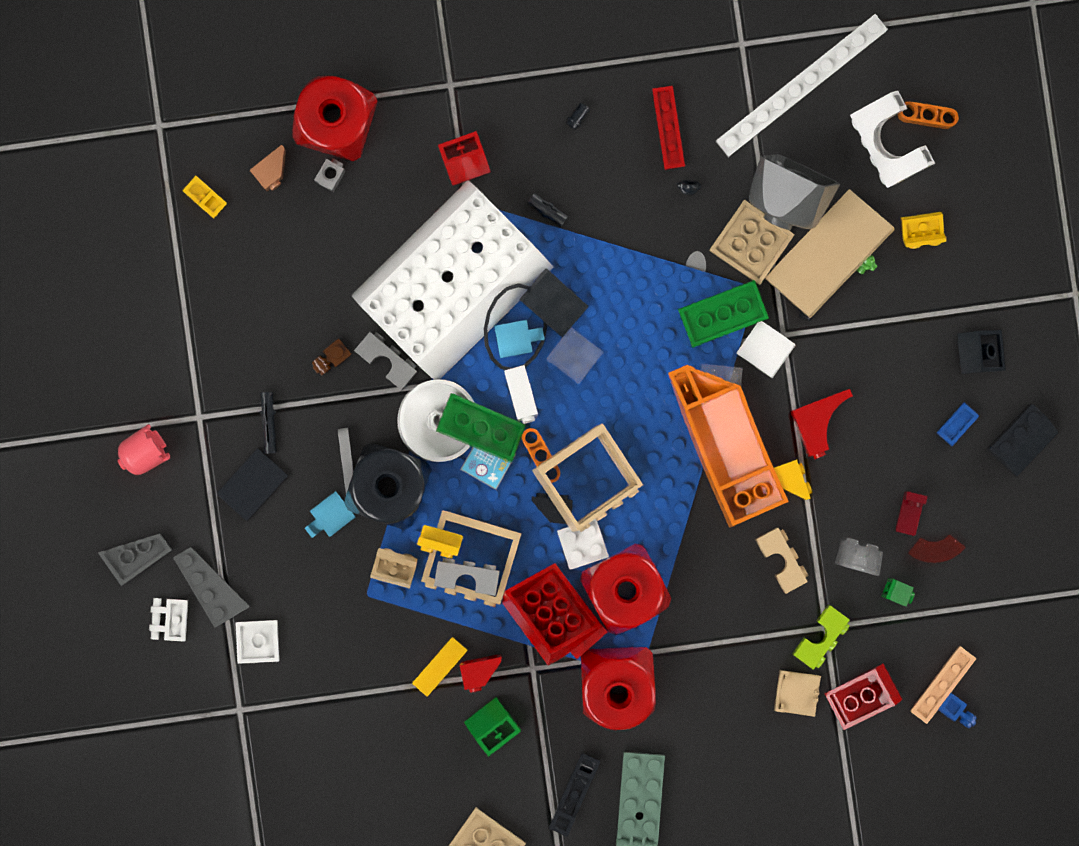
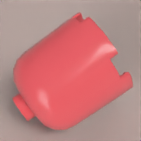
M150 424L122 441L118 447V456L120 458L118 459V464L123 470L127 469L134 475L144 474L170 459V454H165L163 449L166 447L165 442L156 430H150Z

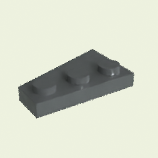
M157 534L98 552V554L119 584L123 586L171 552L172 549L161 534Z

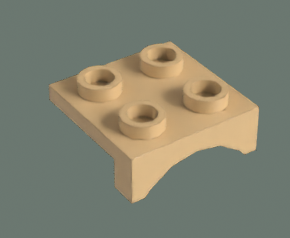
M780 670L774 711L815 717L821 676Z

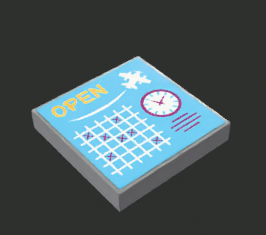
M473 447L461 470L496 490L511 463Z

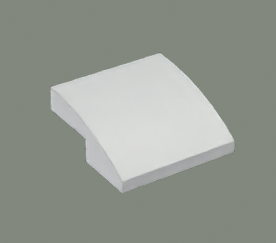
M761 321L756 324L737 351V354L773 378L795 347V344Z

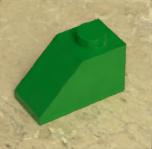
M888 578L881 597L907 606L908 603L911 604L915 592L912 591L914 587Z

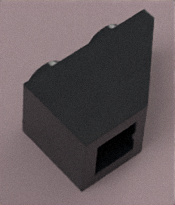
M536 493V497L532 496L531 501L550 523L567 524L552 500L548 498L547 493ZM560 495L572 513L573 500H569V495Z

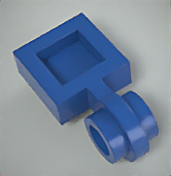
M952 693L949 694L938 709L953 722L960 716V723L967 728L976 724V716L968 711L966 713L963 712L967 704Z

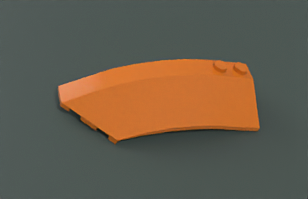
M689 365L669 372L668 375L687 429L729 528L789 502L761 440L741 386L707 372L697 370Z

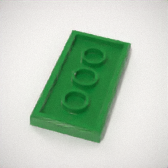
M755 280L678 309L692 348L769 319Z
M450 393L436 432L511 463L526 424Z

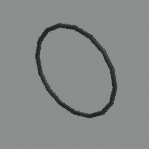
M519 283L504 288L494 298L487 311L483 329L485 347L489 357L502 370L512 368L502 366L494 358L488 343L487 329L490 314L502 295L508 290L518 287L527 290L530 287ZM543 321V325H544V327H543V333H544V338H545V336H546V331H547V324ZM545 340L540 341L534 355L523 364L525 368L538 356Z

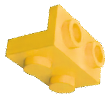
M942 212L901 218L902 239L906 247L916 249L921 247V245L937 246L942 242H946Z
M424 525L417 545L421 546L420 550L433 553L434 549L441 551L440 556L452 559L453 555L458 556L463 536Z

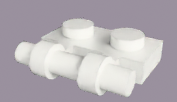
M153 598V606H151L150 611L152 612V624L149 627L151 639L158 640L159 632H165L164 640L186 641L188 600L167 599L166 607H161L162 598ZM161 613H166L165 625H160Z

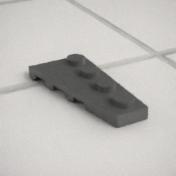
M192 547L173 557L214 628L251 607Z

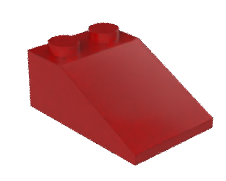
M883 663L825 693L843 730L895 706L902 700Z

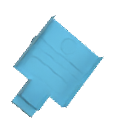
M527 320L495 326L500 358L531 353V342L545 340L543 327L528 330Z
M335 491L310 510L316 520L305 527V529L312 538L323 529L331 537L352 521L355 516L351 511L347 510L344 501Z

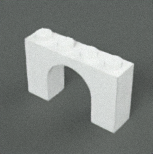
M899 91L891 92L850 115L853 127L859 131L861 142L868 149L871 155L870 160L877 167L880 173V180L887 188L935 164L926 145L904 156H894L887 152L881 143L880 132L883 124L889 118L907 109Z
M525 365L505 370L518 421H523V424L535 421L534 417H537L538 413Z

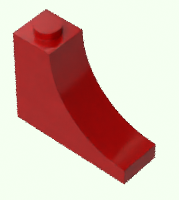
M850 389L791 411L808 457L813 456L816 459L826 455L825 451L829 450L827 443L829 419L834 410L843 401L853 397Z

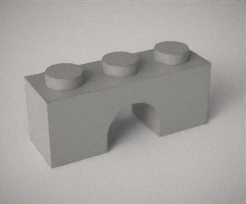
M369 332L354 351L369 364H372L376 358L381 356L389 358L392 368L386 378L400 390H403L418 373L415 370L416 365L408 358L404 361L399 357L401 352L393 345L390 348L383 343L386 339L376 332L373 335Z
M443 558V561H438L434 586L455 589L458 577L468 574L476 581L475 593L496 596L500 571L496 570V566L484 564V567L481 568L475 567L476 563L463 561L462 565L456 564L455 559Z

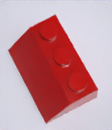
M502 654L462 661L460 670L464 690L469 689L470 693L481 691L482 687L487 684L501 663Z

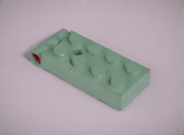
M623 751L616 846H658L665 755ZM637 812L643 813L641 819L635 817Z

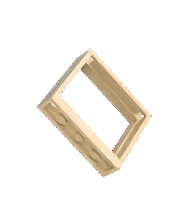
M603 423L595 426L532 470L572 532L578 530L582 532L591 526L589 524L594 519L598 521L607 515L605 511L611 507L613 510L623 504L622 500L625 497L631 498L639 492L638 488L643 486ZM598 437L629 485L576 521L545 473Z
M442 510L437 526L438 529L443 530L445 522L448 520L513 540L496 597L475 593V590L458 585L455 586V589L445 588L444 591L455 596L457 592L465 594L464 598L476 601V598L482 599L484 604L495 607L496 604L500 605L521 533ZM433 549V553H429L421 582H425V587L436 590L437 586H434L435 578L429 577L437 550Z

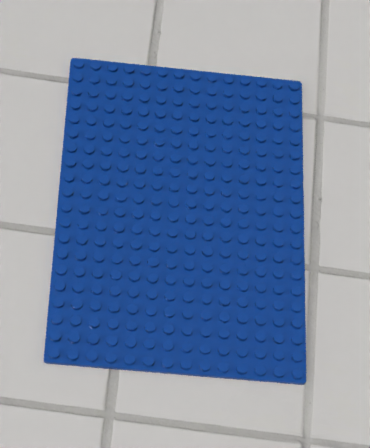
M499 210L551 263L553 268L550 272L589 306L563 338L547 325L545 341L538 356L525 368L538 416L534 417L535 421L526 423L524 431L529 428L536 429L553 456L595 426L603 423L643 484V486L638 488L639 492L631 498L625 497L622 500V505L614 510L611 507L605 511L607 515L597 521L608 556L610 557L633 544L644 546L667 588L703 470L668 373L689 365L729 382L736 361L737 351L745 328L692 348L678 309L743 283ZM475 242L472 245L474 253H480L483 250V244L480 242ZM521 301L496 324L501 325L527 320L528 330L544 327L543 320ZM495 326L488 332V343L494 358L502 366L511 368L525 364L534 355L540 341L531 342V353L500 358ZM483 336L440 380H447L458 384L468 392L474 403L518 421L505 370L500 369L491 361ZM528 432L525 440L530 444L535 443L537 435L534 432ZM522 437L515 453L516 456L496 490L461 470L473 448L471 446L459 457L444 462L427 461L416 456L411 451L409 452L410 456L428 462L431 473L412 526L402 530L387 525L380 549L388 548L398 554L412 555L418 559L410 589L371 578L367 590L369 597L533 646L505 608L502 601L500 605L496 604L495 607L485 605L482 599L476 598V601L464 598L465 594L457 592L456 596L444 592L445 588L437 586L435 590L425 587V582H421L429 552L420 550L421 546L417 545L423 526L427 525L437 528L442 510L521 533L505 591L555 563L597 620L606 629L580 578L584 570L607 558L571 570L569 569L557 530L569 526L568 524L550 523L531 501L532 496L536 497V493H546V491L532 471L536 468V465L526 449ZM598 437L557 464L560 470V477L556 482L552 483L559 495H569V500H573L572 515L576 521L629 485ZM538 450L535 453V458L540 462L545 461L547 453L544 450ZM552 468L545 474L552 480L556 478L557 471ZM446 520L443 530L463 536L458 556L453 555L452 559H455L456 564L462 565L463 561L476 563L475 567L483 568L484 564L496 566V570L500 571L496 591L497 596L513 540ZM441 551L436 553L429 576L431 578L436 576L438 561H443V558H447L440 556ZM464 574L458 577L456 585L472 590L476 589V581L471 575ZM622 582L618 587V594L624 600L632 599L636 594V587L631 582ZM659 614L647 622L617 635L607 631L589 649L647 647L649 649ZM571 652L566 655V657L576 659Z

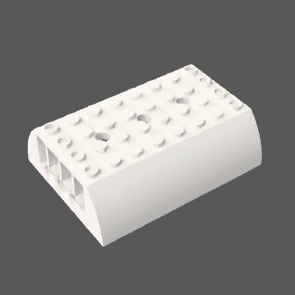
M467 180L352 294V297L431 378L438 380L484 336L483 329L487 311L494 298L504 288L518 283L531 286L545 269L550 271L553 266ZM475 242L483 244V250L480 253L472 251V245ZM446 271H451L454 275L453 280L449 283L444 282L442 279V275ZM518 287L508 290L498 299L490 314L488 332L520 301L519 299L527 289ZM417 300H421L424 303V308L420 312L413 310V303Z

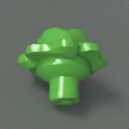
M870 255L857 269L860 274H864L866 270L874 271L877 268L874 256Z

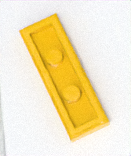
M452 637L412 684L428 697L468 650Z

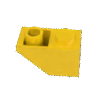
M794 460L774 467L783 490L804 500L811 499L809 494H812L809 482L805 483L803 475L805 470L802 463Z

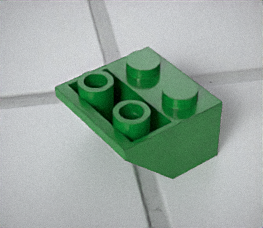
M497 697L464 721L488 757L521 732V728Z

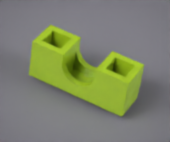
M827 605L816 620L824 627L825 636L823 640L818 643H812L803 638L792 653L813 670L815 667L819 668L826 659L823 657L828 650L831 652L838 643L836 638L839 634L843 635L850 626L847 624L850 620L830 605Z

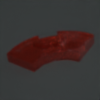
M951 535L937 542H930L919 538L907 554L924 562L935 563L954 558L966 547Z

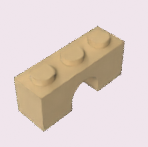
M776 527L755 539L764 557L778 553L785 559L784 569L775 574L784 593H788L807 583L806 577H808V574L803 565L799 567L796 561L799 557L793 547H788L786 541L789 539L783 529L779 530Z

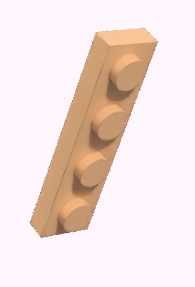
M958 646L911 708L910 712L927 724L976 658L961 646Z

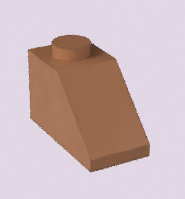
M282 145L250 169L251 173L266 191L269 189L273 191L281 185L280 181L283 179L286 150Z

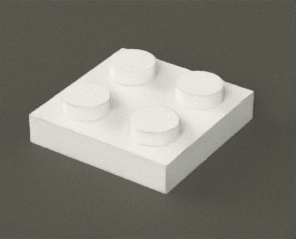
M596 519L589 523L591 526L582 532L579 530L572 532L569 527L557 530L570 570L609 557Z
M278 620L236 622L238 663L279 661Z

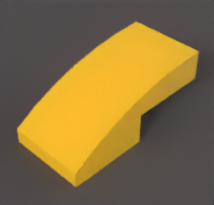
M196 175L182 190L212 218H215L227 204Z

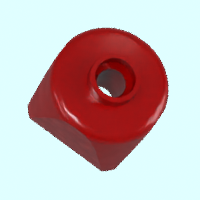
M318 76L313 78L302 89L296 104L293 121V139L295 143L346 160L355 161L359 159L362 155L378 102L376 96L364 87L340 77ZM333 107L340 108L341 115L338 120L334 122L325 120L324 114L328 109Z
M633 544L584 570L581 574L580 581L609 633L617 635L633 629L669 607L671 601L670 594L653 561L642 545ZM625 581L633 583L636 587L635 596L629 600L622 599L618 594L619 585Z
M647 647L588 649L581 655L583 714L587 718L607 729L626 730L641 724L655 711L656 696L653 653ZM618 685L627 689L621 695H614L610 692L613 687Z

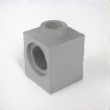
M326 159L314 179L315 182L334 192L345 173V169L342 168L343 164L335 159L331 161ZM328 169L336 170V176L333 179L326 178L325 174Z

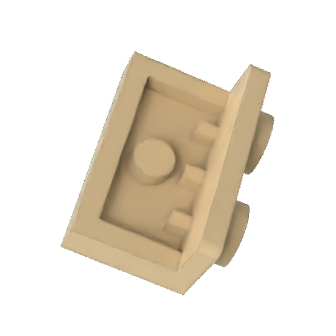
M378 548L370 578L410 589L418 559L410 554L402 555L388 548Z

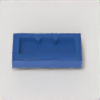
M963 402L936 433L950 446H953L979 415Z

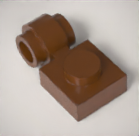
M338 338L323 351L327 357L319 356L312 362V368L317 374L320 373L322 376L331 369L329 366L331 362L337 367L352 354Z

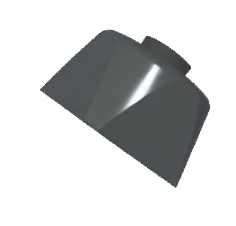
M779 154L764 155L760 157L748 198L753 206L765 213L763 218L775 226L786 230H791L792 226L813 229L818 225L840 184Z

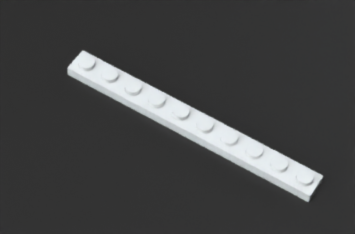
M874 14L717 139L716 143L728 157L731 156L883 35L888 29L877 15Z

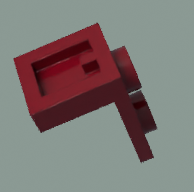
M904 492L895 529L896 532L912 536L916 535L923 504H926L928 496Z

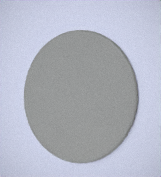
M699 251L693 252L689 256L686 266L705 272L706 260L704 255Z

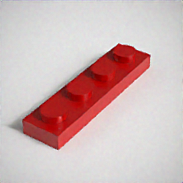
M673 86L653 88L652 92L664 170L685 167Z

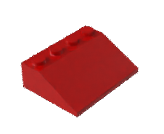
M555 563L504 591L503 605L548 666L566 656L602 627Z

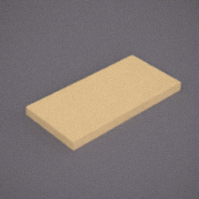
M849 189L821 218L818 225L811 229L765 278L805 315L811 318L895 229Z

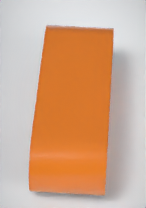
M905 102L906 107H909L913 112L911 117L905 116L903 111L897 114L902 122L942 129L952 128L959 119L958 113L952 108L916 102ZM925 110L932 113V120H926L923 117ZM944 114L952 116L953 122L951 124L943 120Z
M529 428L523 432L522 441L536 467L544 462H540L535 458V453L538 450H544L547 453L546 460L552 457L536 429ZM528 432H534L537 435L535 443L530 444L525 440ZM557 465L553 467L557 471V476L555 479L550 480L551 483L556 482L560 477V470Z

